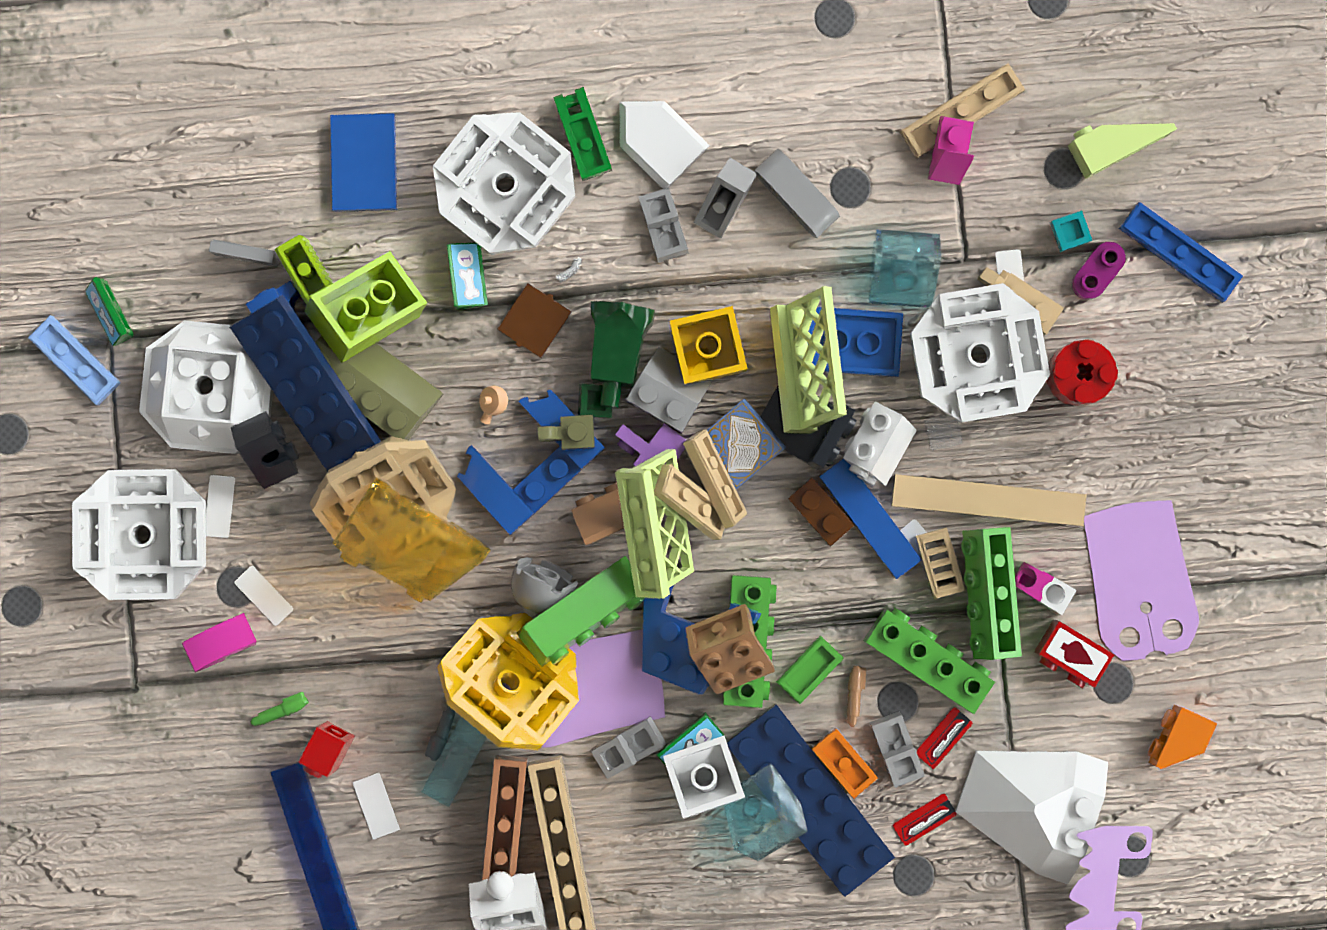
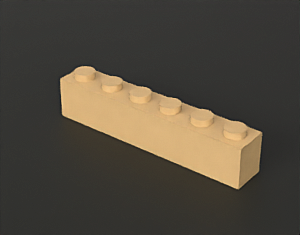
M562 755L530 761L528 770L560 930H596Z

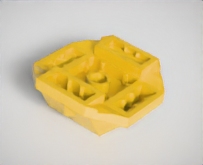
M526 613L479 618L440 661L437 668L447 705L495 745L506 748L539 750L579 701L578 682L575 671L577 667L576 653L568 648L569 654L554 665L550 661L541 667L519 638L522 627L533 620ZM502 683L507 684L511 690L504 688Z

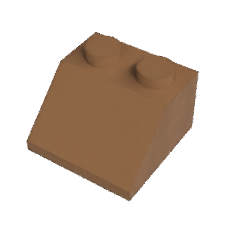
M617 482L605 487L606 494L595 499L593 494H590L575 501L577 507L571 511L585 545L594 543L624 529Z

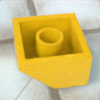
M733 306L669 321L684 384L718 379L747 371L748 368Z

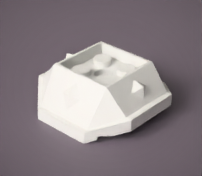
M520 112L473 115L433 165L440 215L491 255L536 248L575 198L570 151ZM508 177L514 180V187L509 192H501L497 189L498 182L502 178Z
M1004 283L939 294L910 333L921 398L959 423L1027 411L1033 399L1050 376L1039 311L1014 293ZM979 346L985 350L986 360L984 363H977L972 359L971 350L973 347Z
M184 320L146 347L139 412L171 448L238 454L239 452L235 447L230 427L265 411L271 417L273 391L229 328L231 325ZM205 378H211L213 389L209 394L203 395L200 391V384Z
M175 469L108 470L85 493H82L72 502V568L108 600L177 599L206 567V501ZM144 525L149 528L151 533L149 541L145 544L138 538V531Z

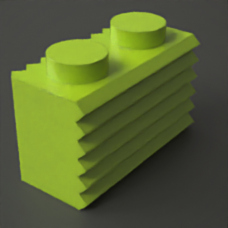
M297 235L277 247L275 252L307 305L310 296L333 283L332 279L328 277L329 274L325 271L326 268L322 266L323 263L319 261L316 251L313 250V246L309 244L310 241L302 235Z

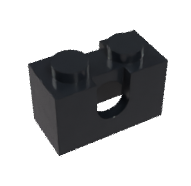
M266 411L230 427L237 451L263 489L299 473L295 460L299 459V454L292 441L286 443L284 440L286 435L278 420L273 422Z

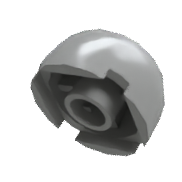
M520 558L512 574L511 590L514 598L523 607V611L526 614L537 617L576 590L577 581L572 583L573 575L563 568L544 560L541 561L540 565L531 564L533 558Z

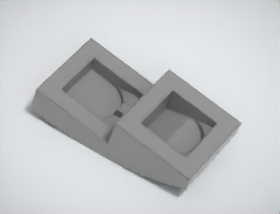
M666 188L639 196L658 263L689 254L670 189Z
M900 711L870 722L894 787L896 788L925 777Z
M650 716L593 749L591 752L604 775L609 779L633 766L637 761L663 748L667 743Z

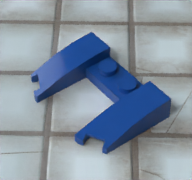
M552 390L547 391L549 397L529 402L528 397H524L518 401L541 427H560V417L575 416ZM595 436V448L562 450V441H555L559 447L520 484L512 489L471 445L466 454L472 456L465 475L458 473L457 477L498 523L512 535L596 458L605 447Z

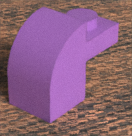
M665 423L649 444L624 425L615 434L620 439L617 443L619 447L631 456L635 451L640 454L633 464L635 467L666 449H675L677 460L685 451L683 442L686 439Z

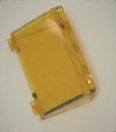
M377 477L332 543L342 552L340 558L355 568L359 563L408 589L406 594L420 603L424 599L432 601L481 564L491 551L489 547L459 525L445 521L404 494L398 493L389 484Z

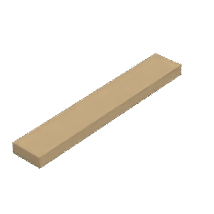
M894 474L891 506L1084 526L1087 494Z

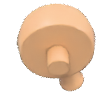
M492 385L483 389L480 394L479 403L484 413L480 421L484 424H490L492 416L502 414L505 411L508 397L503 388Z

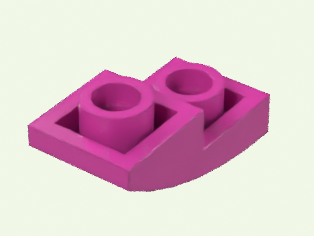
M242 613L182 642V646L196 673L224 661L227 656L256 645L257 640L245 614Z

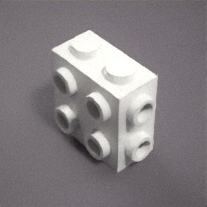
M875 401L872 407L867 408L860 420L861 427L856 436H852L846 443L843 459L851 465L849 470L856 474L859 479L874 486L876 481L886 486L917 430L903 415Z

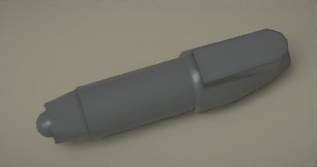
M447 706L446 711H443L436 734L430 737L425 756L429 757L432 761L439 759L448 741L447 738L455 717V711Z

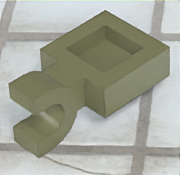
M593 415L560 417V427H537L538 440L540 442L562 441V450L595 448Z

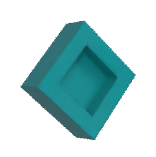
M1082 210L1050 222L1060 252L1093 241Z

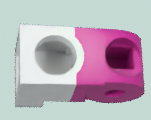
M1022 562L1015 574L1017 590L1047 607L1058 616L1063 615L1077 591L1048 573L1042 572L1025 562Z

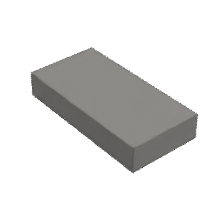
M215 239L210 242L209 252L216 256L278 267L279 257L273 250Z

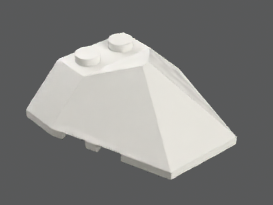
M975 751L955 812L1036 874L1068 884L1079 868V861L1085 857L1089 846L1087 841L1079 839L1076 834L1095 828L1105 798L1108 762L1077 751Z

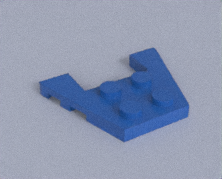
M673 585L669 588L670 594L665 598H645L642 672L696 694H704L709 687V683L690 656L685 628L695 623L666 612ZM731 603L729 610L740 605L736 603ZM749 609L752 624H756L761 613Z

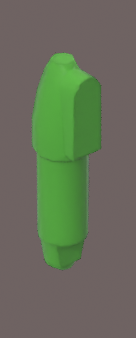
M304 692L297 693L282 699V704L258 713V716L252 718L250 723L254 726H259L286 715L289 716L301 710L309 701L305 697Z

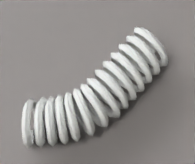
M574 258L573 260L576 261L572 262V265L566 272L564 271V273L556 275L557 280L562 283V281L564 282V280L566 281V279L574 276L578 272L577 269L581 267V258Z

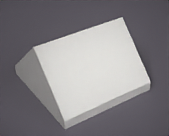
M725 736L663 756L683 819L745 798Z

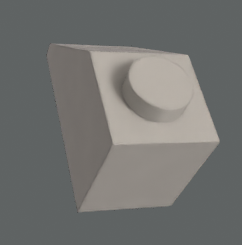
M729 158L713 183L694 223L721 239L745 199L757 173Z

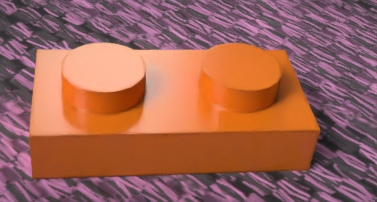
M834 728L811 748L853 799L878 779L837 728Z

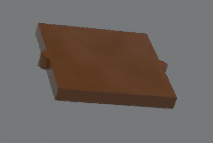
M527 283L497 330L514 340L517 347L523 346L542 359L572 311L553 300L551 294L546 295Z

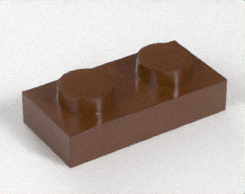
M810 478L788 498L830 547L855 526L813 478Z

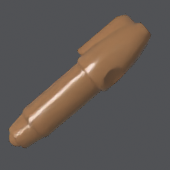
M853 666L848 680L847 722L850 727L856 725L857 717L860 714L861 691L865 690L866 668L860 666Z

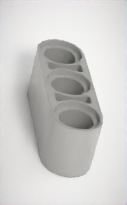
M776 149L754 170L757 173L758 179L813 237H819L840 217L836 208L781 150Z

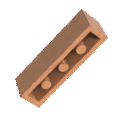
M495 755L482 880L488 879L495 872H505L510 877L516 875L527 757Z

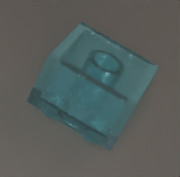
M876 229L871 260L869 303L929 308L934 301L941 263L940 234Z
M772 765L766 766L741 782L745 795L744 799L724 805L734 850L757 861L808 832L801 803Z

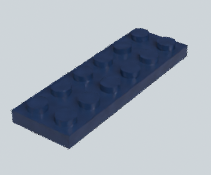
M284 295L277 297L229 327L327 472L352 458L356 452H363L381 442Z
M774 704L727 741L729 749L844 897L895 858L777 704Z

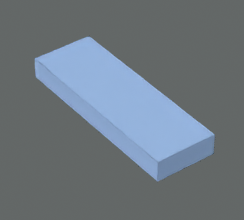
M52 315L28 337L95 405H100L121 383Z

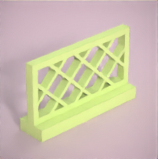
M823 286L788 305H775L771 307L770 315L784 433L810 434L818 431L817 426L846 415L831 287ZM821 299L822 309L820 314H818L816 309ZM813 320L816 325L811 335L808 331ZM823 332H825L826 340L822 346L819 342ZM817 352L820 356L815 366L812 361ZM828 363L829 374L826 378L823 373ZM819 384L823 386L820 398L816 395ZM831 395L833 398V410L827 407Z
M666 449L634 468H622L615 472L636 597L663 599L670 594L669 588L694 572L686 519L654 495V489L662 465H665L666 462V465L671 464L678 469L675 449ZM664 514H665V515L667 516V518H666L665 525H664V528H663V527L661 526V522H662L663 516H664ZM674 526H676L675 538L672 536ZM670 545L672 548L670 551L669 558H667L666 553L668 546ZM679 556L682 564L680 569L677 567Z

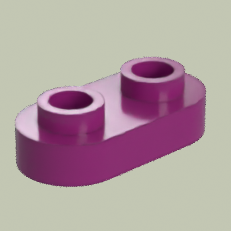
M1105 242L1094 249L1072 279V289L1079 298L1091 300L1104 292L1125 264L1126 255L1123 248L1115 242ZM1106 252H1111L1114 255L1115 260L1113 263L1105 260ZM1087 277L1095 280L1094 288L1086 286L1085 280Z

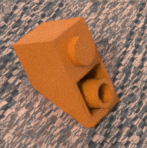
M1173 705L1172 710L1168 709L1162 718L1161 726L1164 728L1159 739L1155 738L1150 745L1148 751L1150 759L1148 763L1163 769L1205 753L1217 723L1183 707Z

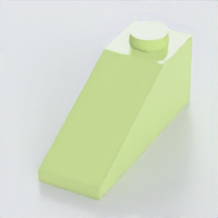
M1174 123L1101 125L1094 130L1089 125L1073 134L1075 140L1068 145V148L1083 176L1087 179L1169 136L1177 128Z

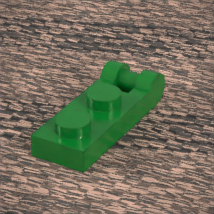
M584 87L575 89L573 94L564 97L561 94L553 98L581 179L585 181L611 172L612 167ZM579 105L582 112L570 116L568 109Z

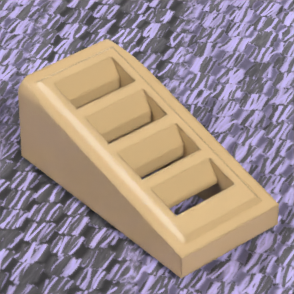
M947 527L917 535L916 540L932 597L937 599L965 591ZM943 539L944 545L926 549L925 543ZM947 552L948 557L930 562L929 556ZM948 564L951 566L949 571L938 574L933 573V568ZM954 577L955 583L937 586L936 581Z

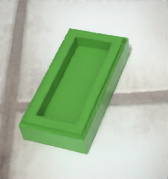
M819 636L776 682L801 704L844 657L822 636Z

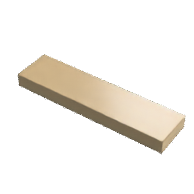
M1009 63L907 126L900 131V134L916 159L934 149L940 116L975 123L1023 93L1025 88Z

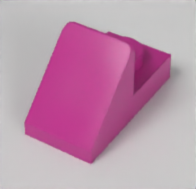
M940 116L928 180L960 185L974 159V155L968 154L974 122Z

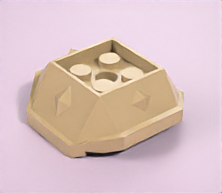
M391 436L363 452H356L352 458L330 469L312 497L310 505L314 514L343 551L357 555L374 556L376 560L389 563L445 532L448 521L447 515L452 506L456 488L452 479L425 440L409 441Z

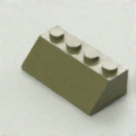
M322 336L315 342L363 415L393 437L410 440L444 395V393L377 343L341 363Z

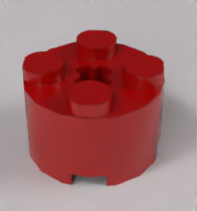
M1079 340L1058 349L1048 362L1050 376L1047 379V385L1052 394L1065 404L1080 406L1095 403L1109 394L1118 378V368L1111 352L1094 340ZM1077 366L1085 368L1086 379L1077 378L1076 375L1079 373Z

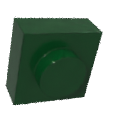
M579 384L578 416L593 415V418H612V408L599 406L602 385Z

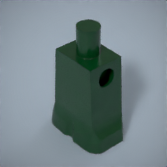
M591 301V316L595 323L591 380L593 383L602 384L599 406L618 409L621 388L634 387L644 338L653 326L656 315L655 310L625 302Z

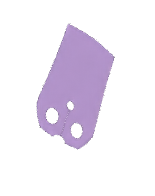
M1172 500L1128 503L1084 516L1099 630L1105 645L1122 661L1145 659L1146 655L1154 650L1164 652L1167 655L1188 649L1198 628L1199 615L1182 552ZM1143 602H1149L1152 605V610L1148 613V616L1140 609ZM1169 619L1178 620L1183 627V632L1177 639H1168L1163 634V624ZM1126 627H1133L1139 632L1140 640L1134 647H1125L1120 642V632Z
M643 629L590 639L580 647L575 643L569 648L576 653L577 667L575 671L578 682L579 701L542 747H553L613 729L638 724L650 716L653 720L665 717L662 679L642 672ZM504 683L505 688L511 690V688Z

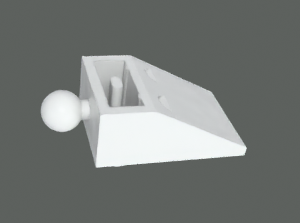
M495 872L488 879L469 884L471 919L475 930H550L534 873L516 874L510 877L505 872Z

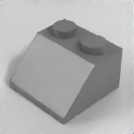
M658 347L626 401L682 434L713 380L684 384L678 358Z

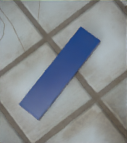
M1140 201L1134 206L1119 227L1122 232L1221 303L1226 301L1243 277L1242 274Z
M842 459L820 475L819 478L894 578L898 579L922 561V559L863 480L849 470L851 465L845 459Z

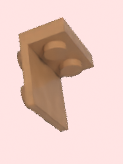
M746 604L685 627L690 656L716 694L775 671L772 661L754 634L751 614Z

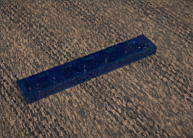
M296 762L271 771L270 773L322 929L360 930L308 774L304 771L305 766Z

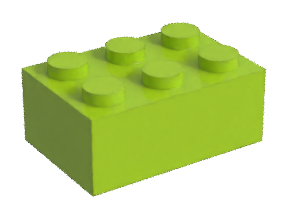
M389 251L310 296L304 312L340 362L343 363L419 318L427 301Z

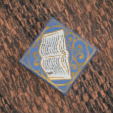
M745 398L707 430L736 489L786 448Z

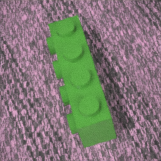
M1011 527L962 531L963 540L961 548L965 558L966 572L964 574V581L968 592L967 614L970 619V647L973 651V659L997 660L1022 657Z
M626 556L622 557L522 627L519 638L541 667L550 661L553 665L558 663L569 654L568 648L575 643L579 647L595 635L593 633L595 629L601 625L604 628L609 627L620 618L619 612L625 608L631 611L645 600L643 597L635 596L631 566Z
M731 575L729 607L731 603L746 604L749 609L761 613L756 624H753L754 634L772 661V649H766L767 636H773L774 617L769 616V604L776 603L777 585L771 584L770 577ZM763 676L723 692V705L762 708L763 700H769L770 681H764Z
M895 607L892 612L883 609L863 641L967 711L975 714L995 684V681L988 677L991 671L976 661L972 666L961 659L964 653L949 643L945 648L935 642L937 635L922 625L919 630L908 624L911 618Z

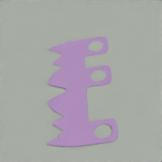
M1103 826L1076 834L1079 839L1087 841V844L1092 848V851L1079 861V864L1090 870V872L1076 883L1070 892L1069 898L1086 907L1089 913L1066 925V930H1117L1119 921L1127 917L1135 921V930H1141V913L1138 911H1114L1120 859L1148 857L1151 852L1152 829L1148 826ZM1136 832L1144 834L1146 837L1145 847L1139 852L1130 851L1127 847V840L1130 835Z

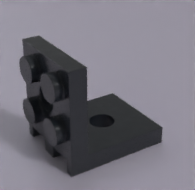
M779 385L776 387L760 416L785 445L786 448L783 451L817 470L824 468L825 465L829 467L834 463L841 448L836 446L841 437L844 439L848 437L857 421L852 418L856 410L846 405V415L817 426L818 431L810 434L784 433ZM828 402L827 407L833 410V404Z

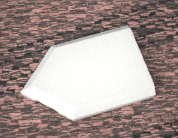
M665 101L619 102L620 148L662 189L669 188L710 146Z

